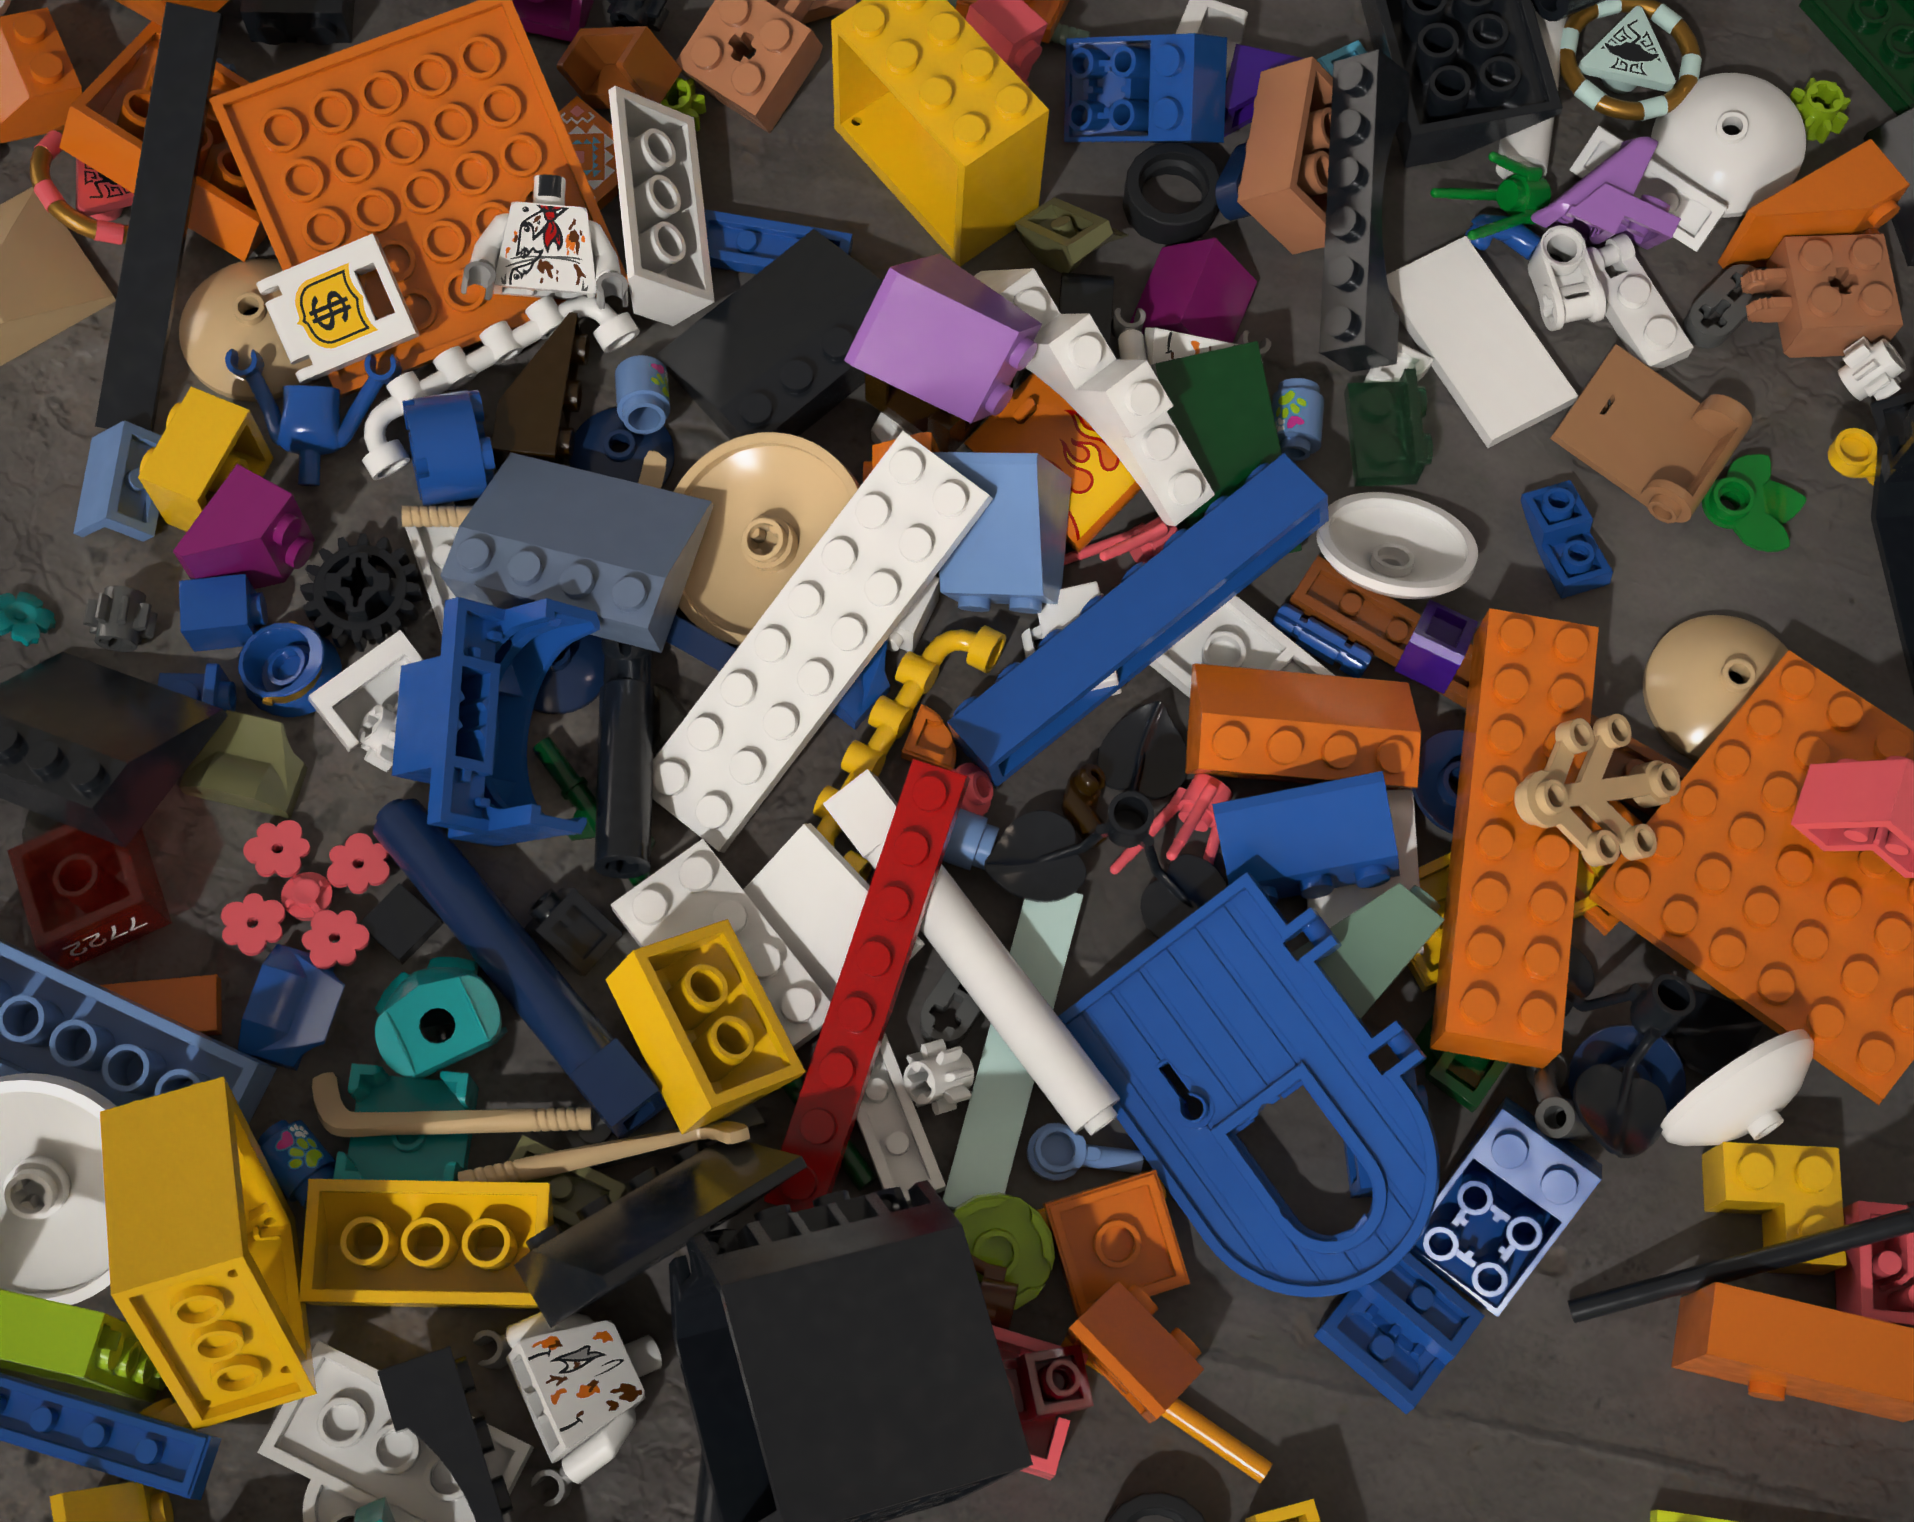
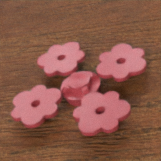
M293 820L282 821L277 826L272 823L261 824L257 829L258 837L249 839L244 845L243 853L245 858L250 863L255 864L257 873L262 877H270L276 873L280 877L290 879L286 882L281 892L282 904L277 900L264 901L263 897L257 893L247 895L243 903L231 902L227 904L221 912L222 922L226 926L222 931L224 942L228 945L238 944L240 951L247 956L260 954L266 948L267 942L276 943L282 938L283 930L279 924L285 919L286 910L298 920L311 921L312 930H308L303 934L302 943L307 950H310V960L316 968L329 969L337 962L341 966L352 965L357 959L356 952L363 950L369 944L370 934L365 926L357 924L358 920L354 912L345 910L337 915L329 910L333 894L331 885L338 888L348 886L352 893L362 894L367 891L369 885L379 886L384 884L390 877V868L386 862L389 853L380 843L373 844L372 839L367 834L355 833L346 840L345 846L337 845L330 850L329 857L332 864L327 870L328 880L315 872L298 874L302 867L301 858L306 857L311 850L309 842L302 838L303 831L300 824ZM340 939L338 942L332 943L334 940Z

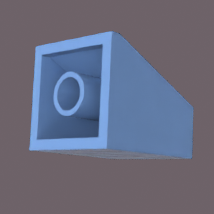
M933 452L988 493L993 499L940 568V593L957 601L959 609L974 612L990 611L991 603L1009 604L1010 611L1037 614L1042 611V603L1058 604L1060 589H1062L1072 478L1038 453Z

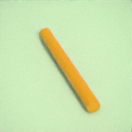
M1065 1337L1060 1346L1067 1347L1073 1346V1344ZM1087 1360L1086 1365H1088L1089 1367H1091L1092 1369H1094L1095 1371H1097L1098 1373H1100V1372ZM1179 1398L1161 1415L1258 1483L1264 1480L1273 1465L1271 1461Z

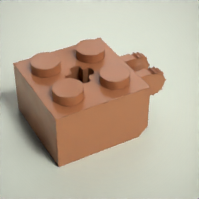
M715 0L676 59V63L682 69L681 73L687 80L690 78L694 80L697 88L766 132L771 133L820 58L823 45L812 29L801 23L814 0H788L783 10L776 7L779 0ZM755 52L754 56L751 59L747 58L749 54Z
M1884 234L1784 237L1767 261V269L1748 271L1747 274L1740 277L1743 293L1751 295L1754 293L1772 294L1773 297L1759 298L1746 305L1748 321H1752V323L1778 322L1783 353L1789 358L1845 356L1843 351L1863 336L1867 338L1870 344H1876L1883 338L1890 342L1903 326Z

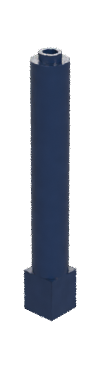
M411 798L406 800L395 799L387 803L376 816L377 822L373 828V835L571 1078L578 1091L616 1138H627L664 1109L667 1105L657 1086L617 1038H613L457 846L448 838L443 829L427 824L428 811L420 801Z

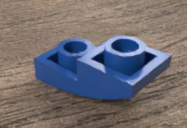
M1571 480L1522 494L1520 501L1531 535L1544 567L1560 598H1566L1609 585L1613 571L1590 533L1593 518Z

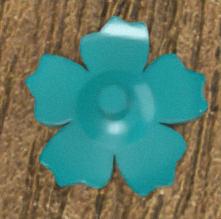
M19 592L17 598L10 593L0 595V636L11 632L12 640L20 641L26 647L30 644H38L40 633L46 634L49 629L55 628L54 613L43 608V601L33 594Z

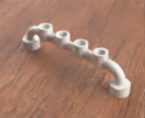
M551 295L543 297L532 303L525 310L530 321L511 330L507 321L497 322L479 335L484 344L481 348L468 355H465L460 346L449 348L433 360L438 370L437 372L419 381L414 371H410L389 382L386 388L391 397L376 406L370 412L365 422L364 440L369 453L362 459V462L373 480L383 479L403 468L410 461L409 455L400 440L396 439L388 442L385 436L388 424L404 415L402 400L442 394L447 390L462 387L485 369L494 364L499 365L511 360L525 347L540 339H548L569 312L578 313L579 318L590 317L599 323L600 326L593 332V335L604 353H609L623 347L632 341L640 333V330L628 312L618 315L606 302L605 309H599L596 297L587 298V296H579L566 300L557 305Z

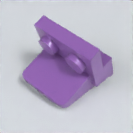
M1638 137L1623 141L1618 151L1548 206L1531 215L1532 222L1545 228L1562 225L1574 228L1582 235L1585 243L1592 247L1621 233L1626 234L1632 243L1646 250L1671 239L1681 218L1668 213L1671 208L1670 205L1646 194L1641 195L1640 199L1633 196L1653 156L1658 141L1650 137Z

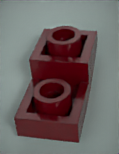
M1080 1344L1026 1353L1014 1359L1002 1360L1021 1423L1094 1406Z

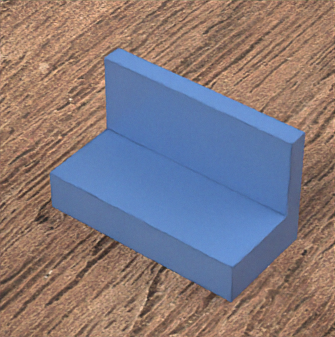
M124 420L92 437L73 534L85 537L106 527L143 542L155 536L159 511L138 479V476L140 474V464L145 453L150 448L156 447L161 435Z

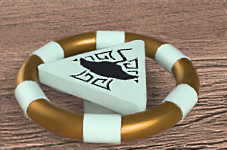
M1606 0L1571 15L1565 23L1560 46V73L1574 96L1594 111L1616 119L1644 121L1664 116L1674 110L1699 81L1702 58L1697 39L1683 18L1664 3L1662 4L1656 0ZM1618 13H1628L1580 61L1578 66L1576 51L1579 34L1582 29L1594 19ZM1648 18L1672 35L1679 46L1682 61L1677 83ZM1583 74L1600 78L1603 85L1615 93L1625 94L1631 92L1637 86L1667 93L1638 102L1623 101L1608 96L1587 80Z

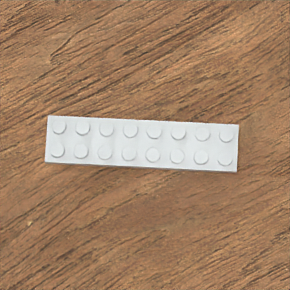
M902 431L653 759L652 799L717 851L725 853L993 500L992 497L906 432Z

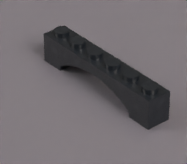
M1379 49L1334 61L1319 353L1350 372L1397 364L1399 314L1393 310L1386 277L1382 235V202L1385 171L1392 140L1399 123L1408 121L1410 74Z
M448 1346L377 1371L395 1432L400 1433L409 1429L440 1458L463 1492L476 1522H504L502 1515L514 1510L503 1475L491 1479L484 1454L495 1451L485 1416L482 1415L473 1419L465 1395L475 1392L476 1387L466 1355L454 1359L451 1347Z

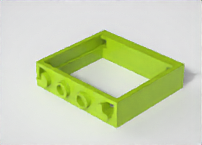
M0 1289V1368L154 1403L157 1390L162 1391L166 1387L165 1382L128 1323L103 1312Z

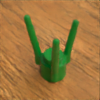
M1492 151L1488 155V159L1491 162L1517 175L1508 177L1499 185L1498 189L1433 188L1430 191V195L1433 198L1497 201L1501 209L1507 214L1513 215L1470 230L1467 234L1468 239L1476 240L1522 224H1536L1532 222L1531 215L1548 206L1551 200L1550 185L1542 177V168L1526 166L1505 155Z

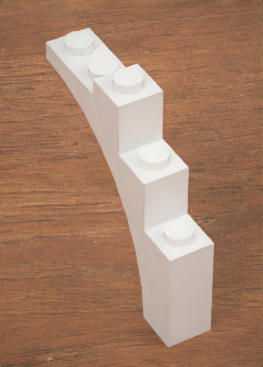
M1034 268L980 271L974 276L1042 323L1034 339V342L1038 344L1037 350L1025 368L1058 393L1090 424L1120 459L1166 525L1177 526L1215 495L1168 415L1167 411L1173 407V404L1147 360L1116 359L1090 313L1061 314Z

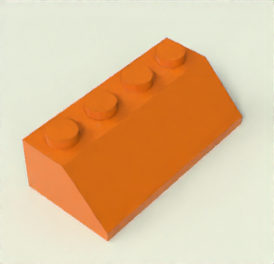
M1192 664L1185 774L1201 773L1220 777L1318 784L1383 771L1386 790H1404L1418 787L1421 730L1408 682Z

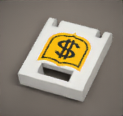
M373 233L256 283L261 295H267L278 290L282 293L281 296L266 302L265 306L290 363L294 365L308 358L312 361L313 365L304 367L295 373L300 384L314 381L364 360L369 354L376 355L420 336L379 239ZM377 269L395 313L376 320L356 273L363 275Z

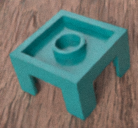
M352 1063L348 1094L356 1101L355 1112L476 1110L479 1087L469 1073L441 1071L440 1078L442 1080L414 1079L389 1076L383 1067L378 1065ZM472 1134L350 1137L348 1155L339 1151L337 1153L333 1179L458 1181V1172L468 1168Z

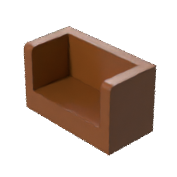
M647 26L580 28L557 63L558 71L592 109H610L609 89L614 86L661 104L682 71Z

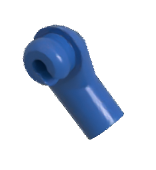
M1479 214L1471 220L1473 225L1465 232V236H1467L1470 230L1510 216ZM1522 224L1484 238L1469 241L1474 247L1482 251L1486 250L1493 238L1529 260L1541 237Z

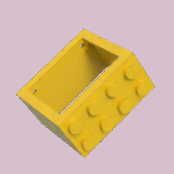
M862 0L831 20L834 129L959 267L1016 228L1014 224L1016 221L1039 207L1049 109L948 0Z
M225 1077L195 1083L188 1087L100 1111L111 1296L193 1430L202 1429L317 1394L306 1303L299 1301L301 1262L295 1217Z

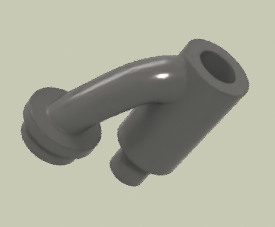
M1558 1054L1543 1069L1526 1066L1527 1079L1534 1087L1539 1104L1535 1113L1538 1129L1550 1138L1583 1141L1591 1137V1133L1579 1119L1573 1099L1563 1098L1559 1092L1567 1083L1570 1075L1569 1064L1562 1054Z

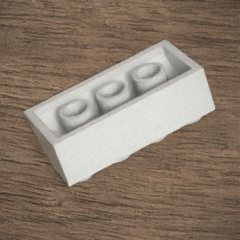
M614 86L609 89L627 278L634 314L675 326L715 302L694 117Z

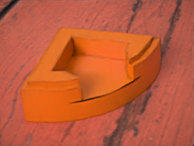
M921 704L902 749L901 758L910 762L916 759L952 771L955 769L956 747L952 734L937 712Z

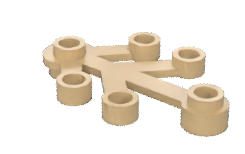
M1621 714L1602 717L1595 721L1593 730L1590 724L1582 718L1560 723L1555 731L1556 743L1544 770L1530 773L1515 790V807L1521 819L1529 825H1536L1541 828L1556 826L1581 851L1586 863L1592 867L1614 863L1619 857L1620 850L1624 857L1631 861L1654 855L1657 849V839L1652 828L1646 824L1632 826L1608 802L1633 798L1643 808H1651L1669 803L1670 797L1675 796L1681 786L1677 770L1671 764L1655 760L1634 766L1627 776L1602 779L1614 749L1628 745L1631 740V727L1627 719ZM1588 751L1575 783L1564 784L1574 755ZM1580 806L1603 830L1592 832L1570 807Z

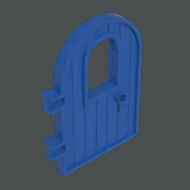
M1246 872L1058 1017L1120 1097V1100L1112 1106L1118 1114L1116 1118L1150 1166L1156 1170L1160 1180L1205 1243L1222 1262L1241 1277L1273 1292L1298 1297L1339 1295L1363 1287L1389 1272L1413 1249L1430 1221L1439 1189V1149L1430 1117L1423 1103L1403 1076L1421 1064L1427 1057L1400 1021L1396 1020L1376 1036L1371 1034L1318 963L1334 953L1342 944L1317 911L1310 907L1292 922L1288 923L1253 875ZM1301 932H1304L1314 948L1297 960L1285 943L1291 941ZM1388 1044L1400 1062L1382 1074L1370 1058V1055ZM1168 1063L1189 1090L1188 1094L1202 1102L1204 1110L1200 1118L1195 1119L1190 1115L1187 1099L1182 1098L1162 1070ZM1301 1086L1305 1087L1362 1164L1372 1185V1203L1368 1214L1364 1213L1352 1229L1336 1235H1325L1315 1232L1297 1218L1237 1135L1256 1121L1255 1117L1259 1115V1112L1264 1109L1266 1104H1274L1280 1100L1281 1096L1283 1099L1287 1098Z

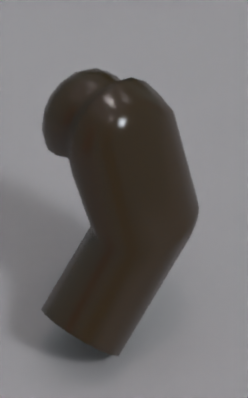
M1085 764L1070 775L1061 805L1065 817L1083 841L1095 831L1099 824L1104 823L1096 812L1101 789L1106 783V776L1103 770L1094 764ZM1108 837L1102 838L1091 849H1094L1101 845L1108 839Z

